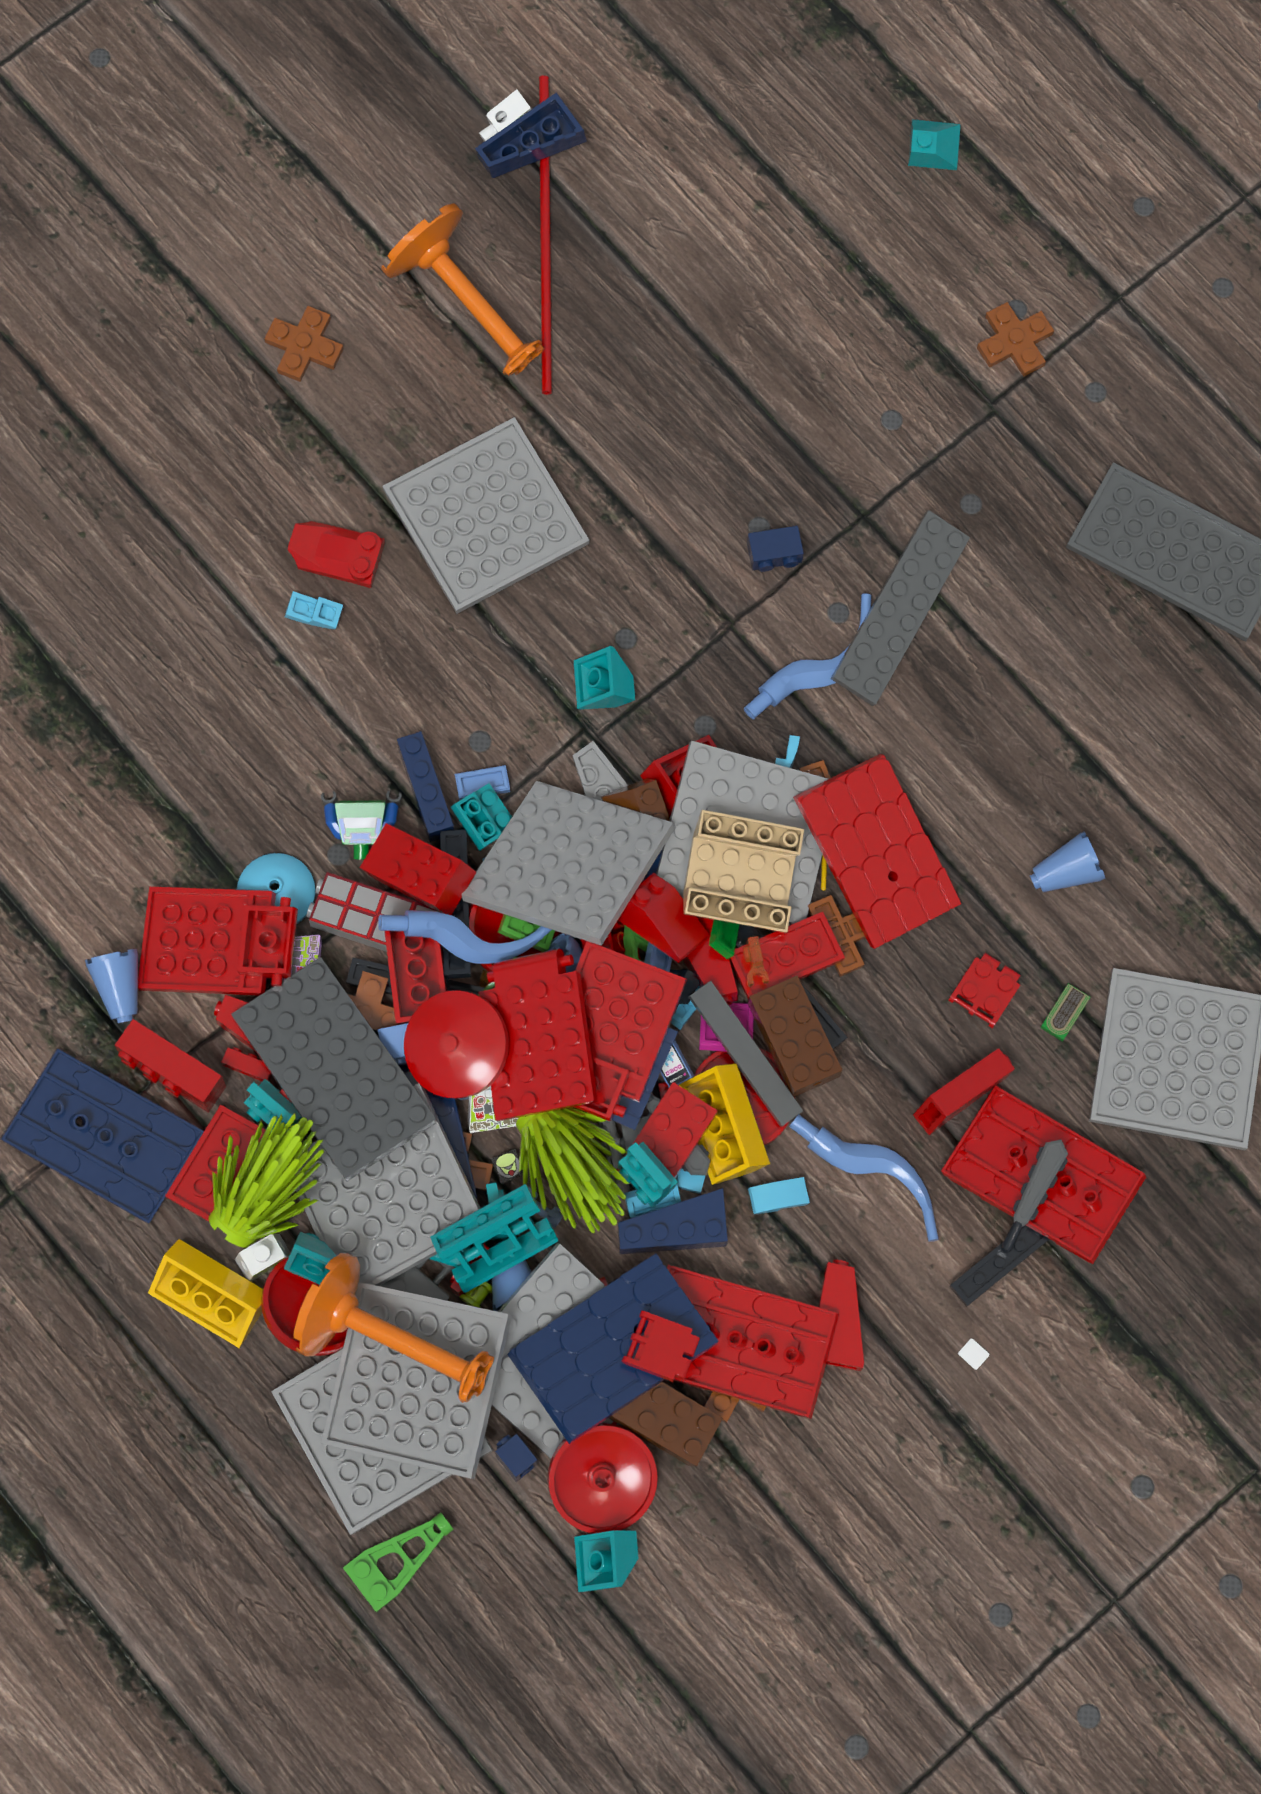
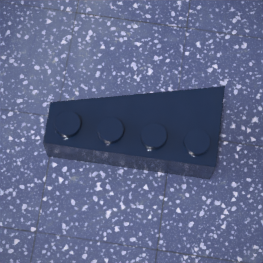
M555 93L480 144L475 150L480 162L491 177L495 178L585 143L587 139L584 129L559 95Z
M723 1188L618 1222L619 1254L726 1247L728 1238Z

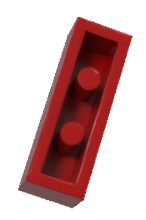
M235 1047L232 1049L227 1048L221 1061L222 1066L261 1082L264 1079L268 1082L272 1077L271 1072L263 1061L257 1059V1056L250 1053L248 1055L243 1054L240 1049Z

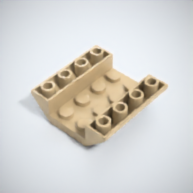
M701 810L692 837L683 890L684 914L787 933L791 906H788L795 858L801 853L804 829Z

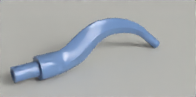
M871 594L861 595L859 628L871 608ZM848 647L833 659L799 660L780 669L759 687L760 694L744 707L745 713L751 719H755L769 705L777 706L794 691L835 684L836 682L831 680V677Z
M406 910L404 915H379L378 928L380 931H404V935L408 937L431 938L455 956L475 964H490L514 958L536 945L552 930L540 926L529 936L517 941L488 943L474 935L458 918L440 912Z
M798 1114L789 1127L810 1142L807 1146L810 1150L831 1165L848 1173H886L897 1178L911 1191L922 1209L928 1242L939 1240L933 1207L927 1189L917 1172L903 1157L886 1147L844 1142L824 1127L819 1130Z

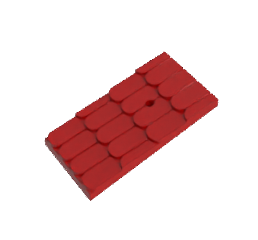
M878 754L793 797L871 948L875 949L961 905L945 868L942 867L928 836L925 835L906 793L903 792L885 755Z
M995 1085L942 1168V1174L954 1183L981 1197L987 1203L1014 1217L1013 1207L1015 1202L1022 1198L1020 1191L1023 1184L1028 1183L1030 1180L1028 1173L1031 1167L1038 1162L1036 1155L1039 1148L1045 1146L1046 1142L1062 1140L1068 1153L1066 1157L1068 1162L1063 1171H1058L1056 1174L1058 1180L1053 1188H1048L1046 1192L1048 1197L1044 1204L1038 1205L1039 1213L1035 1220H1030L1026 1226L1051 1239L1057 1245L1078 1257L1094 1264L1099 1253L1126 1212V1209L1145 1181V1173Z
M668 1265L667 1269L678 1283V1286L681 1287L694 1308L710 1328V1331L713 1332L719 1341L714 1347L691 1362L684 1380L676 1377L674 1380L812 1419L839 1314L834 1311Z

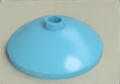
M273 853L255 859L243 870L237 884V890L273 891L276 893L275 906H280L281 897L291 898L290 907L298 909L297 924L306 917L310 903H314L315 883L309 869L300 860L287 854ZM273 883L280 885L277 890H271L270 886Z

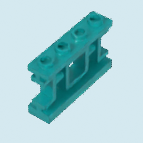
M526 1184L430 1236L436 1253L444 1264L456 1257L461 1265L452 1269V1273L464 1293L558 1242V1237L547 1217L535 1224L530 1216L538 1213L540 1209ZM520 1217L523 1218L521 1221L513 1224L512 1226L509 1225V1223L515 1221L516 1219ZM530 1229V1231L520 1237L516 1236L522 1233L523 1231ZM505 1231L509 1237L508 1239L488 1250L483 1245L485 1241ZM474 1243V1247L468 1249L465 1252L461 1251L462 1249ZM482 1255V1258H480L479 1260H477V1261H475V1262H473V1263H471V1264L469 1263V1261H471V1260L475 1259L476 1257Z

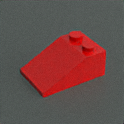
M709 735L695 741L717 748ZM689 744L653 761L640 775L643 780L650 778L657 781L669 817H671Z
M655 873L640 883L618 921L678 963L709 937V933L696 916L684 914V899L676 888Z

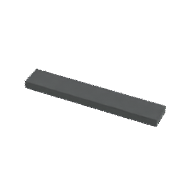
M710 981L691 994L688 998L735 1064H737L779 1126L782 1127L803 1112L800 1105L714 984Z

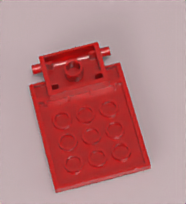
M149 886L138 989L140 991L260 996L265 993L267 978H272V986L281 987L282 978L291 977L298 909L290 907L291 898L281 897L280 906H275L276 893L273 891Z
M586 941L575 971H578L581 975L598 1102L574 1106V1108L611 1121L614 1115L622 1118L625 1116L627 1108L619 1105L622 1096L640 1102L687 979Z
M562 949L496 962L493 966V971L487 973L488 981L490 983L495 982V988L478 992L479 996L488 1000L499 1011L506 1024L509 1037V1051L505 1066L499 1077L491 1085L495 1121H504L598 1102L581 975L578 971L566 973V966L573 965L574 958L571 954L564 956Z

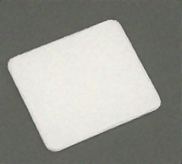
M970 1339L958 1352V1355L975 1370L989 1357V1353L973 1339Z

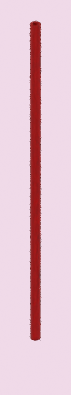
M546 75L539 77V104L549 98V77ZM549 156L540 160L541 345L544 348L541 357L542 394L544 395L552 394Z

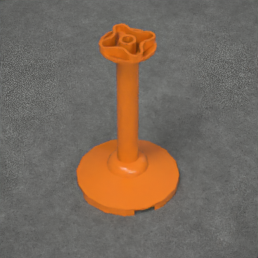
M455 203L445 205L439 209L442 213L430 223L425 219L422 220L395 245L387 255L391 262L387 269L382 265L381 270L386 276L393 278L417 267L421 269L433 268L508 355L509 358L502 373L508 376L513 373L518 375L534 358L543 352L541 340H536L523 344L447 255L450 249L448 240L459 224L463 211Z
M340 1253L327 1263L325 1268L330 1271L319 1286L312 1284L298 1314L294 1329V1338L300 1341L299 1348H296L298 1353L304 1356H315L327 1346L336 1333L350 1328L460 1382L458 1397L460 1402H468L473 1395L476 1397L480 1396L485 1386L486 1376L494 1362L493 1356L489 1355L487 1351H481L469 1362L358 1308L359 1303L355 1294L360 1279V1263L357 1257L349 1253Z

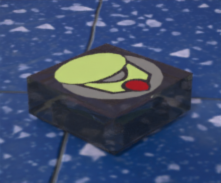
M516 1149L491 1159L501 1185L523 1176V1170L519 1172V1156Z

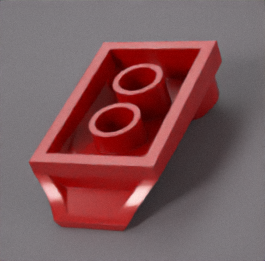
M310 521L295 524L287 550L293 556L299 570L371 588L385 545V539L380 538L374 532L360 533Z

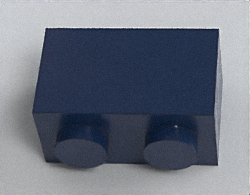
M798 526L748 533L747 547L752 571L767 572L774 567L784 566L785 568H792L802 563L804 553Z
M508 1434L496 1444V1458L515 1482H518L537 1466V1458L517 1434L513 1437Z

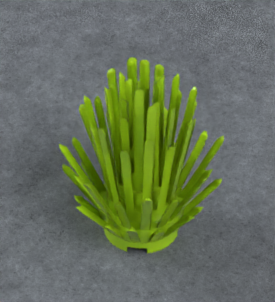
M572 1107L519 1117L516 1122V1127L521 1133L519 1172L523 1170V1185L527 1184L529 1164L531 1194L534 1198L536 1197V1178L542 1209L545 1210L547 1206L538 1157L547 1177L551 1193L555 1196L565 1221L568 1218L573 1228H576V1222L566 1202L567 1198H569L579 1219H581V1216L583 1217L591 1233H595L594 1227L600 1232V1226L595 1218L599 1219L600 1222H604V1213L611 1224L616 1225L617 1220L607 1206V1203L612 1206L616 1214L624 1216V1211L618 1204L621 1203L618 1196L625 1200L626 1195L613 1181L611 1174L624 1184L630 1183L594 1146L607 1156H612V1153L593 1138L596 1136L622 1154L627 1153V1151L615 1144L617 1141L610 1136L609 1132L583 1118L595 1123L604 1122L605 1119Z
M295 1113L286 1125L284 1122L281 1123L283 1119L282 1114L277 1122V1117L273 1116L259 1143L258 1140L262 1134L261 1129L263 1127L260 1121L255 1135L251 1137L245 1158L233 1186L232 1182L239 1154V1146L235 1147L232 1157L233 1138L231 1135L229 1136L227 1154L224 1159L223 1176V1160L220 1156L218 1157L217 1174L212 1172L214 1209L209 1215V1223L212 1228L216 1230L219 1227L227 1234L225 1240L236 1246L248 1248L250 1244L256 1243L259 1238L298 1226V1224L291 1222L278 1224L302 1213L305 1208L319 1201L317 1199L310 1201V1198H305L296 1204L294 1200L317 1184L316 1179L291 1196L322 1165V1163H317L309 1170L324 1153L323 1149L318 1151L305 1167L295 1175L323 1141L318 1140L308 1152V1148L312 1144V1138L316 1134L315 1131L311 1132L302 1144L301 1141L313 1125L312 1120L307 1121L303 1117L298 1124L291 1126L296 1118Z

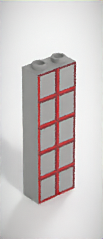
M326 872L325 878H320L315 891L318 896L315 903H310L306 917L309 918L310 927L387 952L385 931H380L378 928L379 915H404L406 910H436L422 903Z

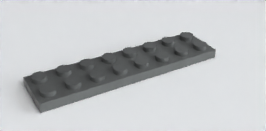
M930 510L925 512L833 673L831 680L871 706L876 705L969 541V536Z

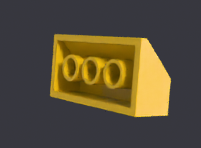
M737 1064L715 1066L679 1084V1086L719 1111L698 1143L703 1145L709 1152L708 1158L711 1162L708 1175L712 1185L752 1173L770 1164Z
M180 1239L164 1254L148 1291V1294L238 1348L242 1346L262 1313V1288Z

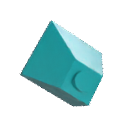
M912 119L908 166L957 170L960 124Z
M613 646L573 660L577 709L613 708L635 701L634 677Z
M300 1232L284 1270L320 1285L330 1271L325 1266L337 1255L316 1235Z
M613 1530L574 1537L578 1592L622 1587L639 1559L636 1531Z

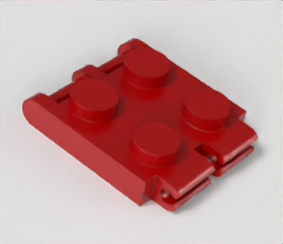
M985 953L981 959L977 957L974 959L948 1001L958 1003L969 1010L968 1014L972 1016L975 1014L988 1022V1026L993 1029L1019 989L1020 984L1017 983V980L1021 975L1006 965L999 972L996 969L1001 962ZM959 995V996H961L962 998L966 999L967 1001H969L970 1003H972L973 1006L967 1004L966 1002H964L963 1000H961V999L958 998L957 996ZM977 1008H980L981 1010L991 1015L993 1019L978 1011Z
M641 1311L639 1315L641 1320L636 1333H632L630 1338L632 1340L627 1356H623L621 1362L671 1382L674 1381L675 1377L684 1380L691 1360L684 1358L683 1355L693 1357L700 1338L692 1335V1328L649 1312ZM647 1320L649 1321L648 1325L646 1327L644 1335L641 1336V1332ZM637 1343H639V1348L637 1350L635 1358L633 1359V1353L635 1351Z

